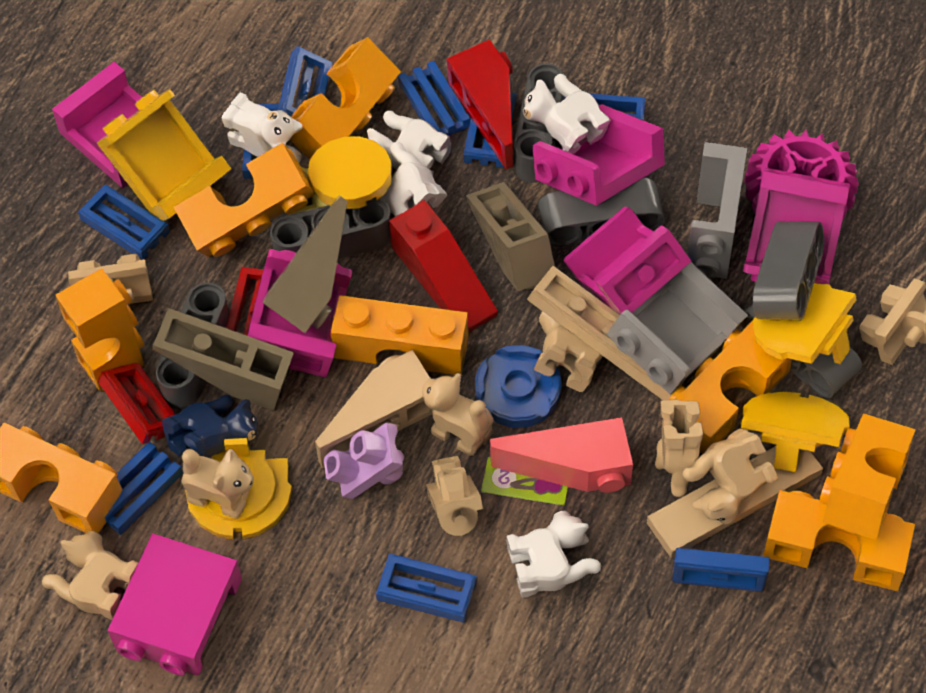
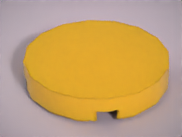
M341 137L327 142L316 150L309 161L308 178L312 189L318 194V199L326 205L331 206L338 195L347 200L346 209H357L367 206L366 201L372 200L375 197L377 201L386 193L392 181V164L387 151L377 142L363 137Z

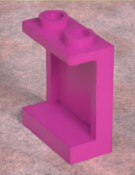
M113 62L55 106L52 111L59 133L123 189L128 183L104 154L97 142L107 135L102 129L104 126L122 113L128 119L138 111L135 103L142 96L128 85L125 70Z
M601 104L599 105L600 110L611 121L606 133L600 140L590 145L586 136L578 142L581 147L574 154L542 141L533 145L535 179L597 206L665 165L663 128Z
M765 168L743 272L752 274L751 280L756 282L774 225L777 221L821 222L824 228V250L814 283L829 284L850 184Z
M627 206L623 207L564 258V263L582 287L618 314L623 313L625 310H629L631 313L634 312L692 262L669 229L661 225L655 231L650 230L641 223L633 210Z
M270 249L247 336L294 352L289 369L326 378L336 348V343H332L331 329L339 295L346 296L352 270L344 268L337 263L332 296L327 303L332 308V311L318 329L311 325L307 332L304 333L262 303L265 295L296 254L289 250L277 251Z
M152 533L108 628V633L116 651L123 657L133 661H141L142 658L158 662L162 669L175 675L183 676L185 672L199 675L203 667L200 659L225 599L228 593L236 594L242 581L237 560Z

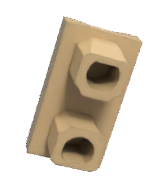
M137 254L121 256L117 264L101 266L100 263L94 260L79 262L77 270L68 271L71 286L102 268L112 282L117 279L121 281L132 302L129 304L153 300L145 260H140Z
M914 278L907 288L889 284L882 294L880 301L882 311L888 313V315L882 318L873 314H867L860 324L859 329L862 341L878 348L882 362L893 365L906 345L915 347L918 342L926 344V299L923 295L926 289V282Z
M458 456L432 461L435 482L426 484L428 497L442 529L454 536L465 535L475 527L478 521L477 510L483 509L481 495L470 475H466V470L464 467H461Z

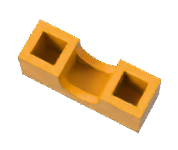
M368 37L350 45L326 73L340 89V107L333 105L322 93L303 101L291 116L292 119L300 122L303 128L294 133L290 140L311 159L316 150L327 142L341 137H349L353 131H359L371 119L372 114L369 111L375 103H382L394 91L395 87L392 85V82L401 71Z
M281 143L246 164L254 179V190L251 197L244 204L230 207L226 204L221 193L208 186L174 207L197 251L207 257L212 255L213 257L222 256L236 246L235 241L247 234L254 236L262 233L272 225V219L284 212L286 214L295 213L308 204L307 199L316 193L312 189L295 155L286 145Z
M101 268L55 295L64 320L76 335L71 342L78 362L100 392L103 389L98 383V379L102 371L136 362L141 367L145 366L140 349L145 345L135 328L138 325V321L128 306L132 302L131 298L119 279L112 282Z
M339 295L331 329L332 343H336L334 358L377 364L380 351L399 350L407 353L413 350L425 371L452 375L459 373L462 376L469 339L468 313Z
M753 320L743 331L739 329L733 331L722 347L723 351L715 359L707 358L696 371L695 380L687 388L684 386L677 388L669 398V400L696 401L699 403L700 415L696 422L702 423L703 438L699 449L701 454L705 453L713 443L725 440L735 429L739 408L723 395L724 391L740 387L750 390L757 396L770 393L790 372L792 359L781 360L769 355L756 342Z
M863 413L857 429L849 428L847 430L841 452L838 451L831 475L830 477L827 476L819 500L820 503L827 505L822 523L877 540L888 511L893 489H897L906 466L916 429Z
M3 423L0 427V493L22 503L30 490L36 485L46 481L58 482L57 488L48 499L58 520L84 533L94 531L99 534L106 523V515L123 491L117 478V472L102 461L96 460L94 463L82 459L74 449L65 444L59 443L57 446L45 442L37 432L28 427L22 426L20 429H17L7 423Z
M779 490L763 557H769L772 560L808 569L812 551L818 545L824 542H838L848 547L855 557L854 581L898 592L905 574L915 524L905 522L901 517L887 513L877 540L822 523L827 505L820 503L818 499H814L810 494L802 491L786 492Z

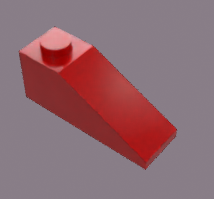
M489 39L446 58L448 83L507 170L513 167L510 74L513 73V68L504 51L499 53Z
M425 200L389 220L392 249L440 309L467 312L468 333L498 316V310L449 229Z

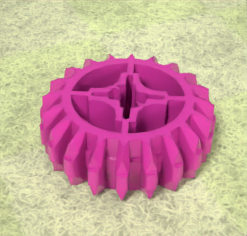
M789 129L784 139L773 134L769 144L760 143L756 154H752V157L749 159L748 171L745 172V194L747 201H752L753 214L756 213L763 171L765 168L850 184L843 215L844 219L847 211H850L854 205L855 194L859 186L858 178H856V164L849 163V151L838 152V140L827 144L824 142L823 133L817 138L809 137L807 129H805L801 136H795Z

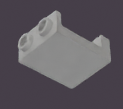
M705 142L696 203L719 206L720 214L719 220L716 223L699 220L692 221L687 256L692 261L691 263L709 279L715 277L727 279L747 148Z
M690 262L634 312L631 313L629 310H625L621 313L606 335L615 342L621 352L629 355L645 370L654 383L662 386L671 395L707 358L725 343L730 334L739 328L748 315Z

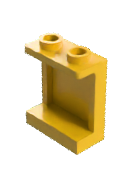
M153 89L135 103L138 111L128 119L122 113L104 126L102 129L107 135L97 142L98 146L148 211L162 221L176 214L174 209L176 205L211 186L232 169L223 156L214 159L171 102L170 99L175 96L171 89L159 95Z

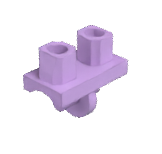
M386 422L373 432L361 430L352 436L349 444L350 448L347 451L333 450L324 457L326 479L340 483L342 497L354 499L377 482L392 484L401 478L404 455L400 450H397L395 445V437L398 433L397 425Z

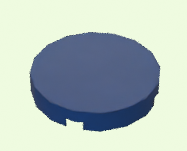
M526 345L505 346L496 350V354L492 355L488 360L486 358L480 364L475 376L476 401L481 400L485 403V408L490 411L493 420L497 424L512 428L531 427L546 420L557 408L562 392L560 371L556 367L555 373L552 376H545L534 370L540 354L543 353L541 350Z

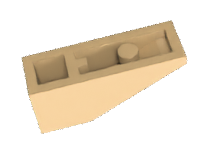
M413 350L401 356H390L378 367L374 368L317 438L315 444L318 461L322 468H325L324 457L333 450L347 451L350 448L349 444L352 436L361 430L373 432L387 422L397 425L399 431L432 415L433 409L425 404L422 393L423 385L430 377Z

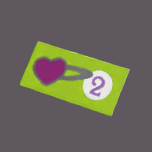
M488 457L481 492L564 506L568 487L494 468L491 466L490 457Z

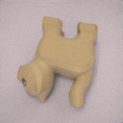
M542 311L539 316V322L546 333V338L543 344V353L540 354L534 370L545 376H552L558 365L564 366L571 372L566 386L578 392H583L590 384L593 372L603 356Z
M459 373L454 377L442 376L436 379H428L423 385L422 393L425 404L433 409L432 414L435 423L431 427L432 435L446 441L449 439L450 433L461 439L458 441L456 449L468 456H474L482 444L486 445L493 434L492 424L494 420L490 411L485 408L486 405L483 401H473L459 394L461 375Z
M664 400L660 404L663 418L662 438L658 441L656 448L655 467L658 470L665 469L668 473H672L671 492L676 497H682L686 494L688 481L683 478L682 472L684 469L693 466L699 458L700 443L703 438L702 423L696 422L700 415L699 403L696 401Z
M738 429L730 434L728 439L710 445L706 452L695 461L693 466L683 470V478L688 482L700 480L708 471L717 481L718 488L709 490L693 503V507L702 509L709 519L720 521L726 525L732 523L736 519L742 500L750 497L762 484L767 482L773 483L778 480L775 469L770 462H765L762 465L758 460L750 462L749 458L752 454L760 455L766 452L757 434L750 433L746 429Z
M193 449L185 450L182 454L184 474L181 482L186 489L188 502L204 508L208 504L207 499L221 505L223 515L238 519L246 506V499L254 483V476L248 465L232 449L226 452L221 462L199 456Z
M89 531L84 535H76L70 541L62 540L61 545L66 551L67 560L82 569L74 577L71 584L57 574H48L43 577L42 585L47 589L55 590L61 598L75 604L80 610L88 613L102 614L104 617L112 620L121 602V595L115 593L114 590L117 587L124 590L127 589L138 562L134 560L125 562L115 554L105 551L102 544V536L94 531Z

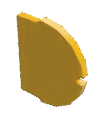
M814 283L802 320L754 318L753 326L756 342L767 354L781 360L789 358L812 364L819 353L830 355L832 352L834 363L841 364L850 351L847 329L854 320L853 316L847 313L856 301V294L833 289L830 284Z
M773 392L753 397L744 405V417L741 428L760 432L762 435L761 442L777 444L774 460L775 469L796 472L800 449L815 452L816 447L823 444L835 447L840 446L843 435H846L850 427L849 416L839 406L820 397L809 395L808 398L800 397L801 393Z
M247 438L224 439L226 451L213 455L212 459L221 462L226 452L232 449L248 465L254 476V483L246 499V506L240 517L235 519L223 515L221 505L207 499L208 504L203 508L191 504L187 500L189 512L201 528L217 537L234 540V532H242L243 539L259 536L277 525L289 508L293 489L292 485L288 483V458L266 459L265 450H249Z

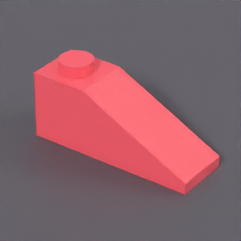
M622 417L490 439L491 466L494 468L586 492L599 490L604 493L618 491L626 485H631L633 462Z

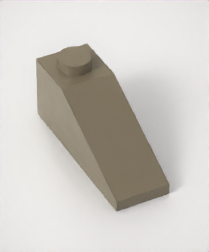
M505 182L466 195L467 202L504 275L517 291L534 289L552 266L555 267L547 232Z
M338 195L263 298L262 303L304 333L307 332L311 325L318 329L332 311V308L327 303L332 296L347 207V200Z
M170 308L167 309L153 344V350L227 394L241 400L248 399L253 404L273 411L294 354L292 351Z

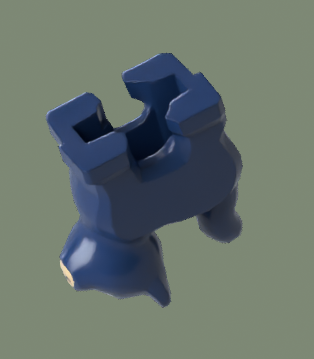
M227 394L207 403L191 404L183 409L180 414L162 420V425L168 447L179 457L182 456L189 446L199 456L209 458L225 450L224 439L247 438L248 443L256 438L258 428L257 418L251 412L250 400L245 399L241 401L226 418L220 415L229 411L233 405L232 397Z

